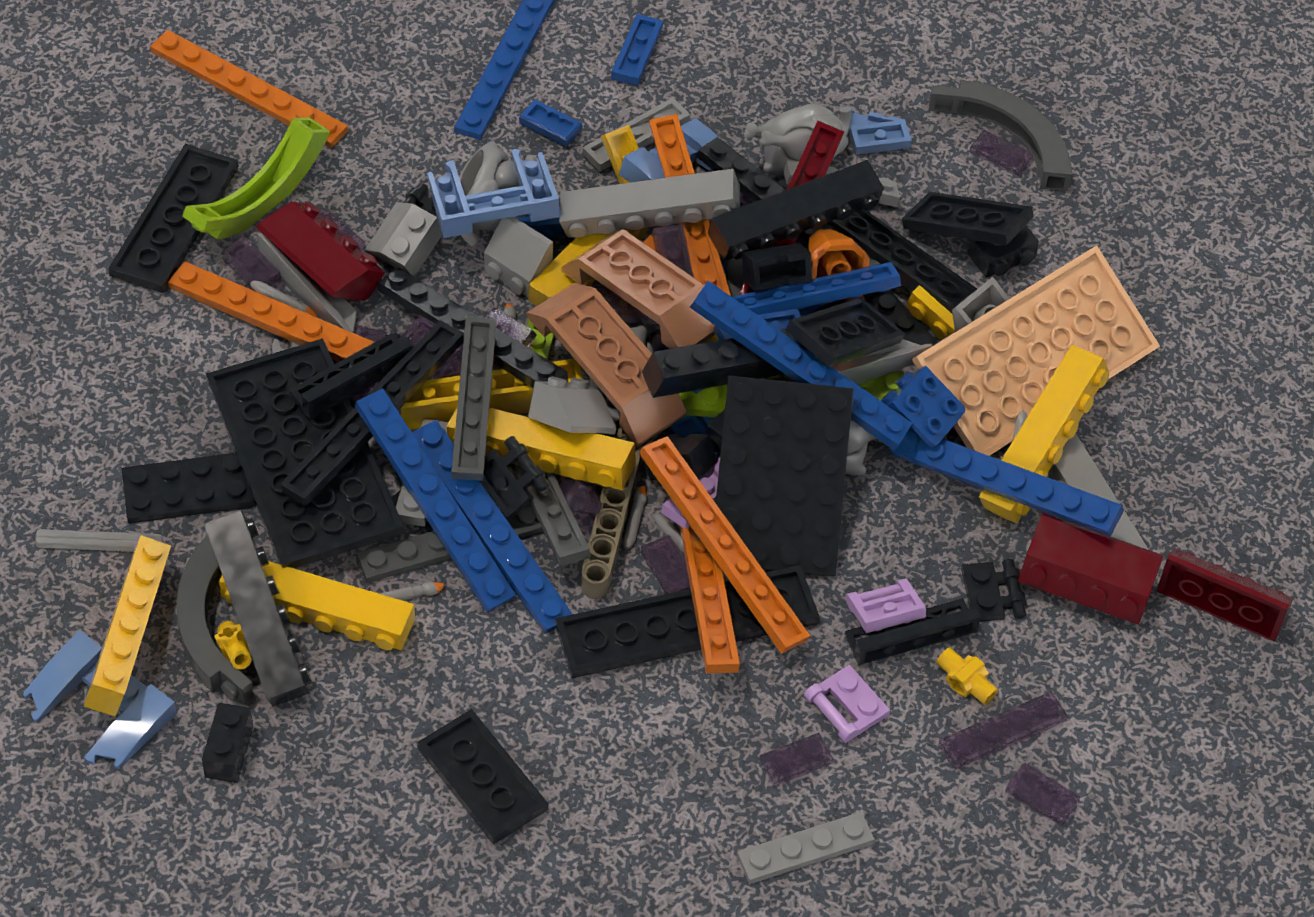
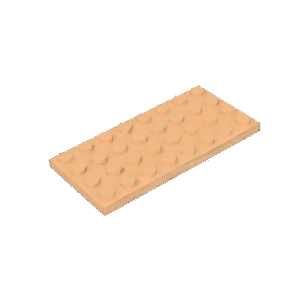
M1096 245L914 357L912 361L918 370L926 365L965 406V413L953 426L965 446L990 456L1012 442L1017 416L1021 411H1025L1027 416L1029 415L1071 344L1103 357L1109 370L1108 379L1154 351L1160 345Z

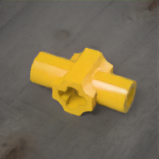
M232 621L221 623L214 637L223 656L232 663L233 668L245 669L250 665L252 658L241 625L235 624Z
M951 647L947 648L938 657L936 663L948 673L945 680L959 695L967 697L971 693L983 705H986L997 694L998 688L987 680L989 672L978 657L968 655L963 659Z

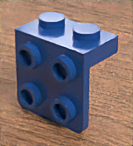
M926 365L913 374L909 371L906 372L895 383L898 386L895 392L893 390L889 391L880 400L912 422L911 428L931 447L936 446L965 413V406Z

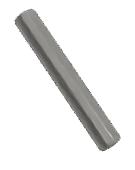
M39 529L36 532L35 542L38 548L134 552L140 535L162 543L163 538L160 534Z

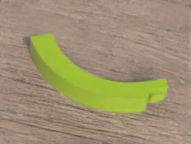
M310 117L292 118L279 146L267 163L250 181L236 192L219 201L186 206L182 217L190 221L194 229L200 232H207L217 240L228 238L247 230L292 193L317 159L330 131Z

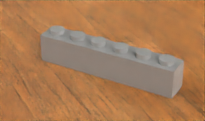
M734 169L564 191L560 192L559 222L567 238H580L585 235L599 233L610 234L622 229L640 230L644 227L669 226L682 222H699L700 220L712 219L718 215L740 208V184Z
M1075 434L1073 438L1068 439L1063 447V453L1059 462L1052 465L1047 475L1050 479L1119 503L1077 434ZM1124 511L1111 537L1149 550Z

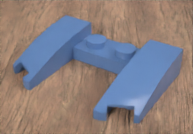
M695 118L681 126L691 162L696 161L712 172L711 168L697 158V153L701 147L718 136ZM641 147L624 156L619 175L630 183L664 178L656 148L647 151Z
M511 150L520 186L467 196L464 194L454 160L445 163V168L449 173L438 179L434 178L432 172H428V182L443 238L473 233L472 224L515 217L523 214H529L531 222L560 217L559 197L543 153H538L536 162L533 160H520L521 150Z
M80 630L53 656L23 693L25 699L32 696L37 710L32 712L31 715L36 723L47 715L82 681L90 687L102 647ZM131 675L124 698L119 707L122 713L85 755L84 760L94 764L97 756L115 759L114 768L119 769L177 714L175 702L152 684L147 687Z

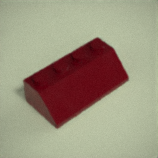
M291 201L258 223L256 228L332 297L365 301L370 298L377 287V281L382 279L385 271L377 265L378 261L376 258L357 248L359 244L354 239L338 231L339 226L332 220L322 217L319 214L320 209L310 202L298 203Z
M1042 513L1027 551L1018 582L1139 625L1164 555Z
M1176 548L1167 557L1156 592L1273 642L1276 641L1294 599L1279 590L1263 586L1251 578L1242 577L1226 570L1220 565L1211 564L1189 552H1183Z

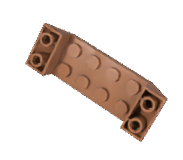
M624 229L604 238L561 267L563 273L579 284L583 285L592 278L596 279L660 325L662 343L670 349L701 344L716 335L713 329L715 325L690 308L705 285Z
M573 283L526 312L527 318L544 337L550 333L556 336L620 411L619 426L637 447L687 415L679 393L652 398L642 374V370L652 353L596 288Z

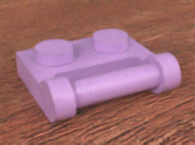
M906 578L897 580L896 584L860 594L852 592L845 595L850 611L854 613L866 633L926 617L925 605Z
M850 665L820 684L816 683L810 686L804 693L806 700L810 704L814 703L839 731L838 736L844 743L849 742L890 715V709ZM830 692L855 722L848 723L825 695Z

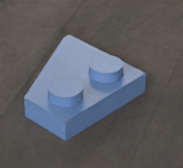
M850 107L852 119L848 133L855 155L911 148L912 140L905 119L892 116L885 117L874 112H870L869 116L853 113V108Z

